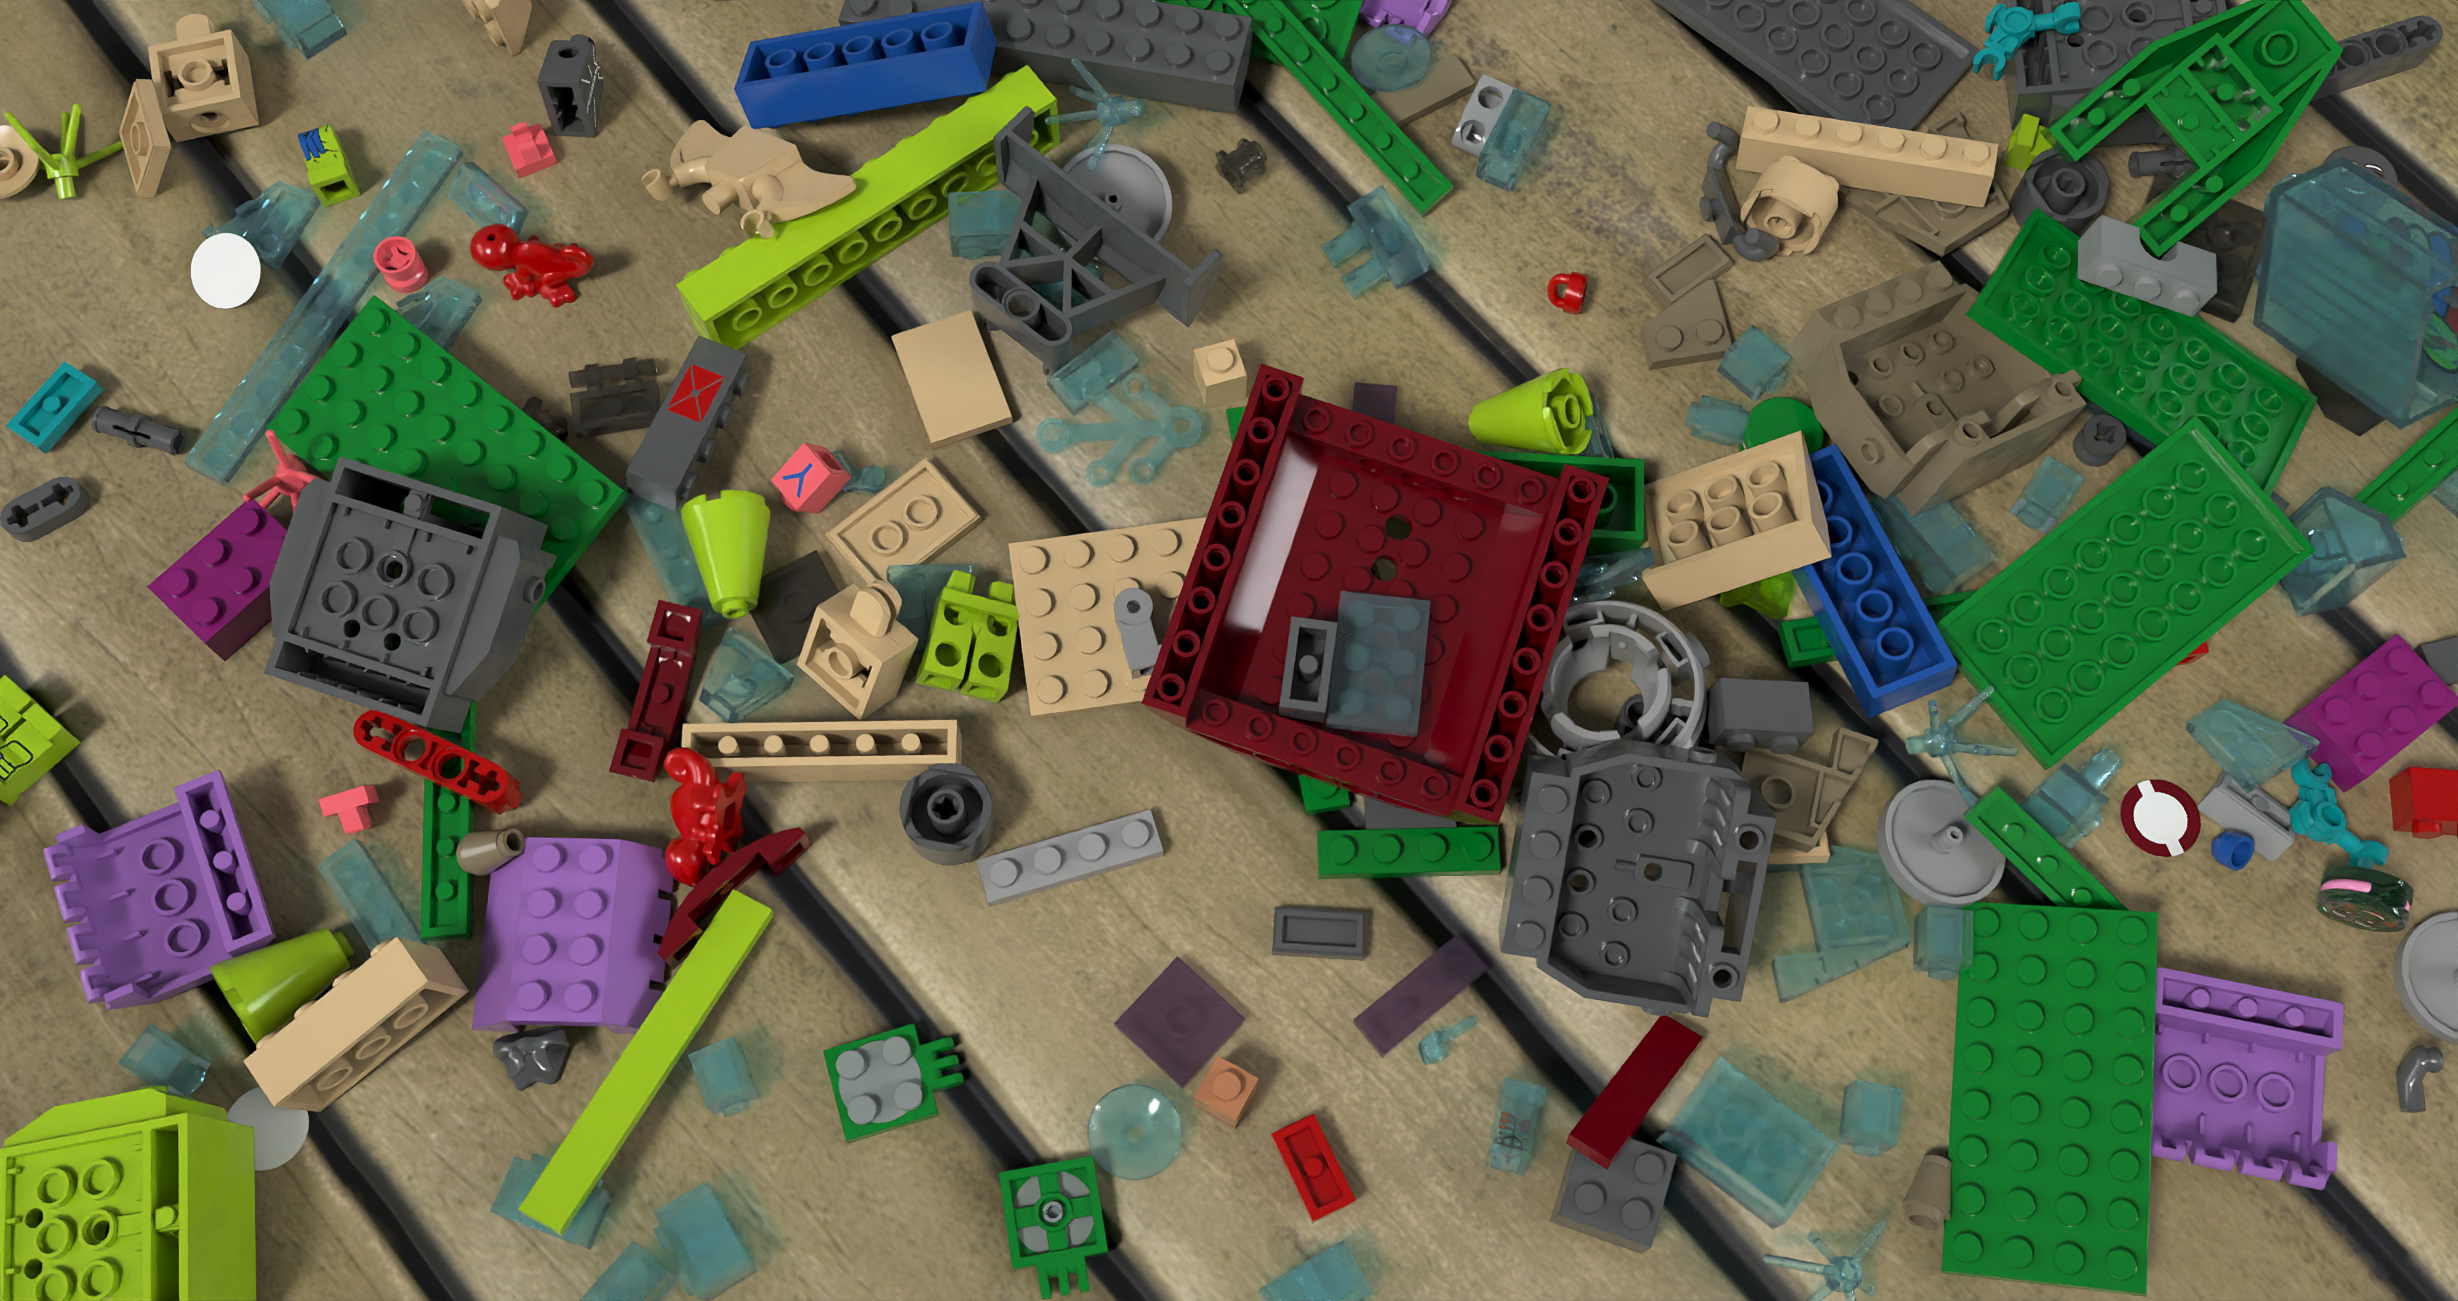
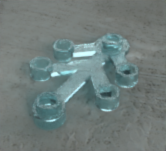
M1132 373L1123 382L1125 396L1132 401L1139 400L1159 419L1141 421L1106 390V385L1100 377L1088 376L1080 385L1082 398L1088 403H1095L1116 422L1066 425L1059 418H1048L1039 424L1036 430V439L1039 447L1049 454L1063 452L1069 443L1117 440L1100 460L1091 462L1086 468L1085 474L1088 483L1095 488H1102L1110 482L1111 473L1142 439L1160 438L1144 458H1137L1129 465L1128 474L1131 481L1137 485H1146L1153 479L1154 470L1174 448L1186 449L1193 446L1199 440L1202 434V421L1198 413L1190 407L1177 406L1172 408L1149 388L1145 376L1139 373ZM1133 380H1139L1143 383L1144 389L1139 394H1133L1128 390V384ZM1089 383H1097L1101 387V392L1099 395L1091 397L1085 392L1086 386ZM1180 419L1187 421L1190 427L1189 430L1184 434L1175 432L1173 429L1175 421ZM1051 427H1056L1061 431V437L1054 442L1045 438L1046 430ZM1139 464H1144L1149 468L1150 473L1144 479L1136 478L1133 474V469ZM1095 467L1104 468L1107 472L1106 478L1103 481H1094L1090 476L1092 469Z

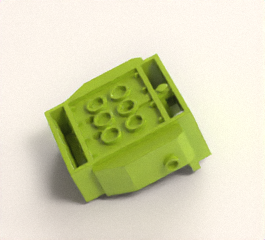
M146 1086L138 1088L136 1091L54 1106L4 1140V1148H0V1301H256L254 1127L229 1122L227 1112L223 1107L206 1104L188 1096L168 1092L166 1086ZM110 1225L109 1233L105 1237L106 1228Z

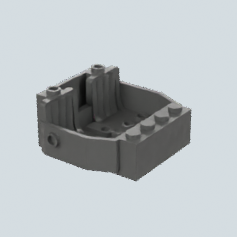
M1996 0L1997 4L2003 3L2007 9L2023 7L2027 10H2033L2034 15L2052 13L2062 4L2079 2L2081 19L2078 20L2079 32L2061 34L2056 29L2036 31L2035 37L2029 38L2021 45L2012 61L2006 60L2005 81L2011 130L2015 129L2023 114L2040 118L2038 125L2046 127L2072 104L2151 42L2226 11L2225 0ZM2136 19L2141 21V23L2133 22L2131 20ZM2069 43H2077L2080 47H2071ZM2142 106L2094 147L2153 142L2157 144L2173 143V140Z
M339 456L330 482L314 478L301 490L269 585L272 633L276 639L264 673L425 727L461 733L471 701H481L517 660L534 607L540 602L545 592L544 578L547 569L553 568L556 555L540 550L548 525L495 504ZM405 498L404 510L402 511L400 508V503L402 499ZM436 499L489 516L485 531L482 532L430 514L434 500ZM402 564V574L396 578L395 569L398 565ZM356 623H359L360 632L354 637L352 629ZM399 635L401 644L398 649L394 650L392 643L394 638Z
M1619 739L1567 753L1566 760L1528 755L1498 928L1501 953L1535 958L1538 969L1584 998L1638 1006L1644 1012L1656 1016H1667L1670 1012L1683 1014L1691 1012L1694 1016L1708 1018L1712 998L1741 1002L1776 823L1774 813L1760 790L1750 789L1736 764L1723 754L1708 748L1689 747V749ZM1584 830H1591L1596 834L1594 840L1589 843L1581 842L1578 837ZM1650 863H1656L1661 866L1659 873L1654 876L1646 875L1644 869ZM1581 874L1588 878L1587 883L1582 887H1575L1571 884V879L1575 875ZM1727 892L1730 893L1723 925L1718 909L1721 893Z

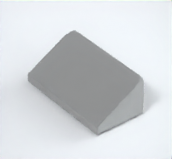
M2227 766L2219 774L2198 805L2199 811L2227 831L2238 832L2251 838L2254 850L2269 861H2275L2293 844L2297 836L2290 823L2289 809Z

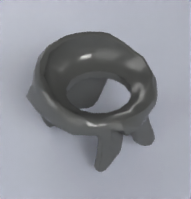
M553 1026L508 1034L496 1039L493 1042V1054L508 1070L507 1076L512 1079L516 1089L523 1091L533 1082L549 1085L557 1082L566 1059L569 1041L561 1027Z

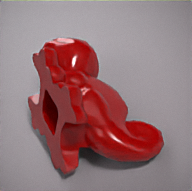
M494 223L481 228L473 235L470 241L471 257L481 267L490 271L517 269L514 273L503 277V283L510 290V295L515 301L520 300L525 295L533 298L537 294H541L543 299L550 300L551 305L555 308H559L564 303H573L577 298L567 282L572 278L585 276L594 266V257L585 249L578 247L576 243H570L568 246L562 243L552 245L540 242L536 235H532L527 241H521L510 226L502 223Z
M677 747L668 752L664 760V766L671 778L682 783L673 792L670 799L671 816L681 836L672 839L666 847L665 864L668 872L675 880L683 885L695 887L710 872L711 864H719L721 848L727 853L736 852L738 841L744 831V828L741 826L742 816L740 815V810L747 785L744 782V774L738 772L732 773L723 784L718 780L716 770L705 756L689 747Z

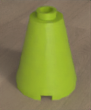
M1570 368L1553 370L1477 402L1468 419L1470 432L1482 444L1560 455L1579 454L1586 449L1592 433V429L1585 430L1586 416H1593L1589 390L1578 373L1570 374L1568 372Z
M720 491L721 499L707 501L706 494H703L685 503L681 510L682 524L713 610L722 613L723 617L728 619L743 618L758 605L771 516L769 505L766 506L764 497L749 491Z
M323 928L217 962L209 967L228 1003L242 1021V1025L253 1042L257 1045L266 1035L282 1030L295 1018L294 1014L300 1007L315 1000L340 975L346 972L351 967L347 958L354 955V952L341 931L332 935L328 928Z

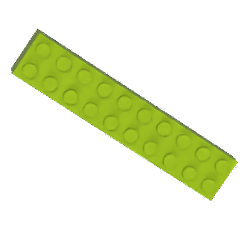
M1028 65L1016 72L1007 73L996 85L983 93L969 97L964 105L948 115H940L924 130L914 136L903 138L892 150L879 158H872L864 163L860 170L850 175L856 184V189L850 194L809 214L771 224L774 229V235L771 238L763 239L757 231L752 239L749 238L738 246L727 248L721 253L719 258L703 268L692 270L681 282L676 284L693 327L700 336L735 350L748 344L999 184L993 137L1025 106L1034 110V128L1029 145L1042 155L1059 146L1061 141L1057 99Z

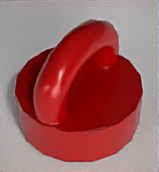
M1572 271L1571 274L1559 273L1552 277L1547 286V297L1551 304L1558 308H1563L1564 313L1580 314L1588 285L1587 274ZM1560 284L1567 285L1565 298H1561L1557 294Z

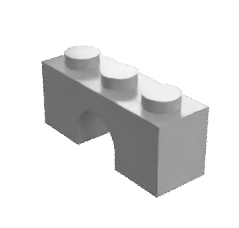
M2100 215L2078 240V279L2193 317L2217 293L2216 254L2178 241L2158 260L2148 254L2141 245L2139 227Z

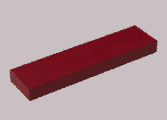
M1668 1015L1660 1016L1569 1133L1566 1144L1608 1170L1698 1050L1703 1037Z

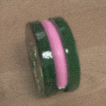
M2333 866L2323 872L2321 889L2316 900V908L2325 917L2353 928L2374 932H2398L2405 929L2408 925L2409 910L2413 903L2414 890L2404 880L2382 871L2358 866Z

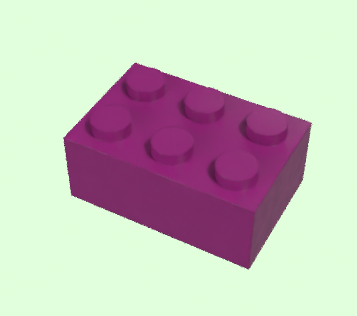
M255 499L250 502H244L147 587L211 650L226 661L272 620L269 582L287 530Z
M2396 634L2296 712L2281 726L2318 766L2322 763L2329 765L2332 773L2331 780L2345 793L2371 776L2458 705V696Z

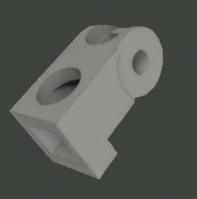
M1483 74L1462 113L1463 116L1455 130L1451 146L1482 159L1503 120H1506L1513 108L1516 88ZM1487 90L1495 91V92H1497V93L1501 96V98H1499V97H1497V96H1495V95H1492V94H1490V93H1488V92H1486V91H1487Z
M1127 588L1116 597L1114 613L1131 677L1136 679L1152 674L1162 644L1158 645L1152 626L1154 618L1153 603L1149 594L1139 588Z

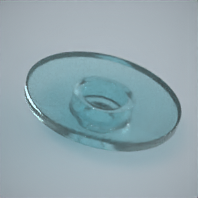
M1388 24L1370 30L1358 40L1351 55L1352 69L1356 78L1366 87L1382 92L1399 91L1414 85L1427 73L1432 60L1431 47L1427 38L1417 29L1402 24Z
M1141 1084L1120 1086L1104 1095L1094 1107L1088 1122V1143L1095 1160L1111 1175L1125 1180L1148 1179L1165 1170L1176 1157L1182 1141L1180 1115L1172 1101L1161 1091L1153 1087ZM1131 1127H1140L1144 1131V1138L1140 1142L1132 1143L1126 1138V1133Z

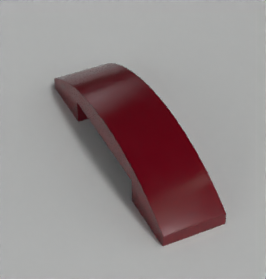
M658 600L647 638V643L651 645L628 727L627 729L621 728L609 772L655 783L673 742L689 691L703 620V611L701 609Z
M800 827L770 834L739 849L713 868L687 895L671 919L658 951L663 960L673 970L682 963L704 933L698 927V924L724 902L733 889L737 890L765 864L779 876L806 852L812 844L805 832Z

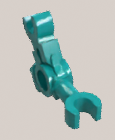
M2079 2L2065 3L2057 7L2052 13L2034 15L2033 10H2027L2023 7L2007 9L2003 3L1997 4L1989 15L1986 16L1985 32L1989 33L1990 36L1983 45L1986 49H1982L1974 57L1973 72L1978 74L1983 65L1988 63L1994 64L1996 66L1993 70V80L1998 81L2005 73L2006 60L2012 61L2021 45L2029 38L2035 37L2036 31L2056 29L2061 34L2079 32L2078 20L2081 19Z
M2305 758L2291 767V776L2300 788L2298 789L2299 801L2288 810L2293 831L2297 834L2307 835L2316 842H2326L2328 845L2332 843L2337 844L2350 855L2349 865L2351 868L2364 877L2369 874L2373 865L2372 861L2380 867L2383 866L2389 855L2388 849L2376 841H2362L2346 829L2348 822H2346L2342 810L2337 806L2335 790L2328 787V782L2332 776L2329 765L2322 763L2313 770H2310L2308 759Z

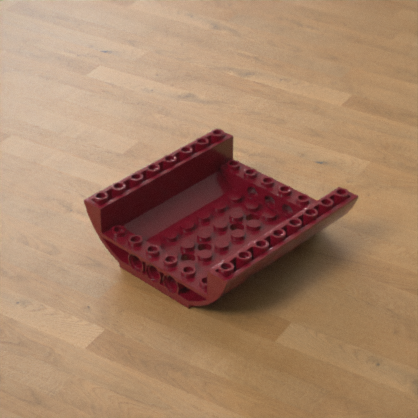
M1261 363L1141 704L1173 725L1236 754L1396 808H1404L1466 823L1498 825L1609 478L1567 464L1564 465L1558 478H1554L1303 395L1304 377ZM1392 519H1401L1408 524L1410 535L1403 540L1392 539L1386 533V523ZM1380 559L1389 560L1396 567V576L1389 581H1381L1373 575L1371 570L1372 564ZM1292 616L1337 622L1329 691L1337 683H1347L1353 688L1355 699L1349 705L1340 706L1331 700L1328 691L1324 722L1279 716ZM1352 641L1362 642L1368 648L1369 658L1360 664L1351 663L1344 656V647Z

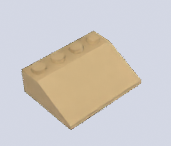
M1802 431L1644 485V541L1641 546L1642 579L1663 612L1832 557L1828 525Z

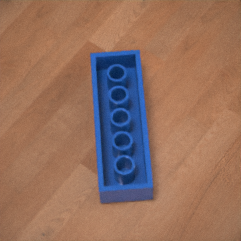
M982 1L751 41L734 90L753 129L767 127L776 129L791 123L803 121L817 122L823 118L839 115L854 116L863 111L881 108L890 110L905 104L917 102L932 103L941 98L959 95L968 97L986 91L997 42Z
M1833 444L1809 454L1828 525L1832 557L1790 571L1814 616H1816L1820 628L1823 630L1830 647H1832L1839 664L1869 719L1950 686L1958 664L1838 446Z

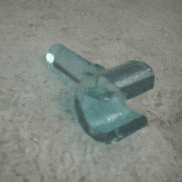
M1470 1015L1449 1029L1427 1034L1418 1045L1423 1063L1428 1065L1449 1057L1445 1043L1452 1041L1477 1025L1475 1018Z

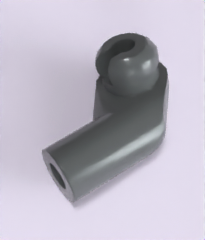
M2423 1045L2411 1048L2396 1072L2401 1112L2418 1113L2426 1111L2422 1081L2427 1072L2438 1073L2443 1069V1054L2438 1048H2425Z

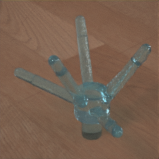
M1074 57L1071 60L1072 65L1095 93L1073 85L1068 86L1067 90L1071 94L1098 104L1097 109L1048 116L1044 119V122L1047 125L1098 118L1102 127L1078 152L1079 154L1088 148L1096 146L1087 166L1089 171H1094L1114 127L1127 124L1130 117L1143 115L1144 104L1140 98L1126 101L1122 96L1110 97L1081 61Z
M1991 685L1982 690L1942 725H1940L1937 702L1933 699L1928 702L1930 727L1925 729L1924 735L1908 737L1906 739V749L1910 755L1928 752L1932 758H1941L1955 786L1969 807L1975 803V800L1950 755L1957 752L1984 756L2002 755L2015 757L2018 755L2016 748L1959 742L1956 730L1979 710V705L1995 692L1994 687Z
M1879 1220L1851 1257H1838L1815 1233H1808L1807 1239L1829 1261L1826 1265L1772 1254H1765L1763 1261L1767 1264L1824 1275L1826 1284L1806 1301H1823L1833 1291L1844 1293L1846 1301H1857L1854 1292L1856 1288H1859L1868 1296H1874L1876 1290L1863 1279V1270L1860 1262L1885 1230L1887 1223L1884 1220Z

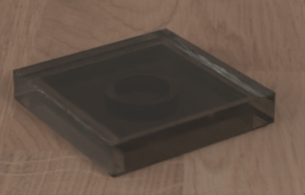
M817 550L761 577L758 605L749 611L778 666L800 656L817 606L839 593Z

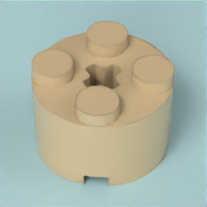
M1782 156L1778 162L1769 165L1762 172L1742 206L1740 213L1742 224L1746 220L1750 228H1757L1774 235L1779 241V248L1775 253L1777 255L1790 256L1792 251H1803L1801 255L1808 254L1817 246L1837 210L1839 184L1832 176L1823 175L1817 169L1801 163L1794 156Z

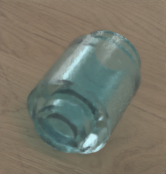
M1702 395L1699 403L1691 401L1684 426L1691 427L1690 436L1726 446H1731L1732 443L1742 445L1746 428L1749 427L1751 416L1749 411L1742 410V405Z

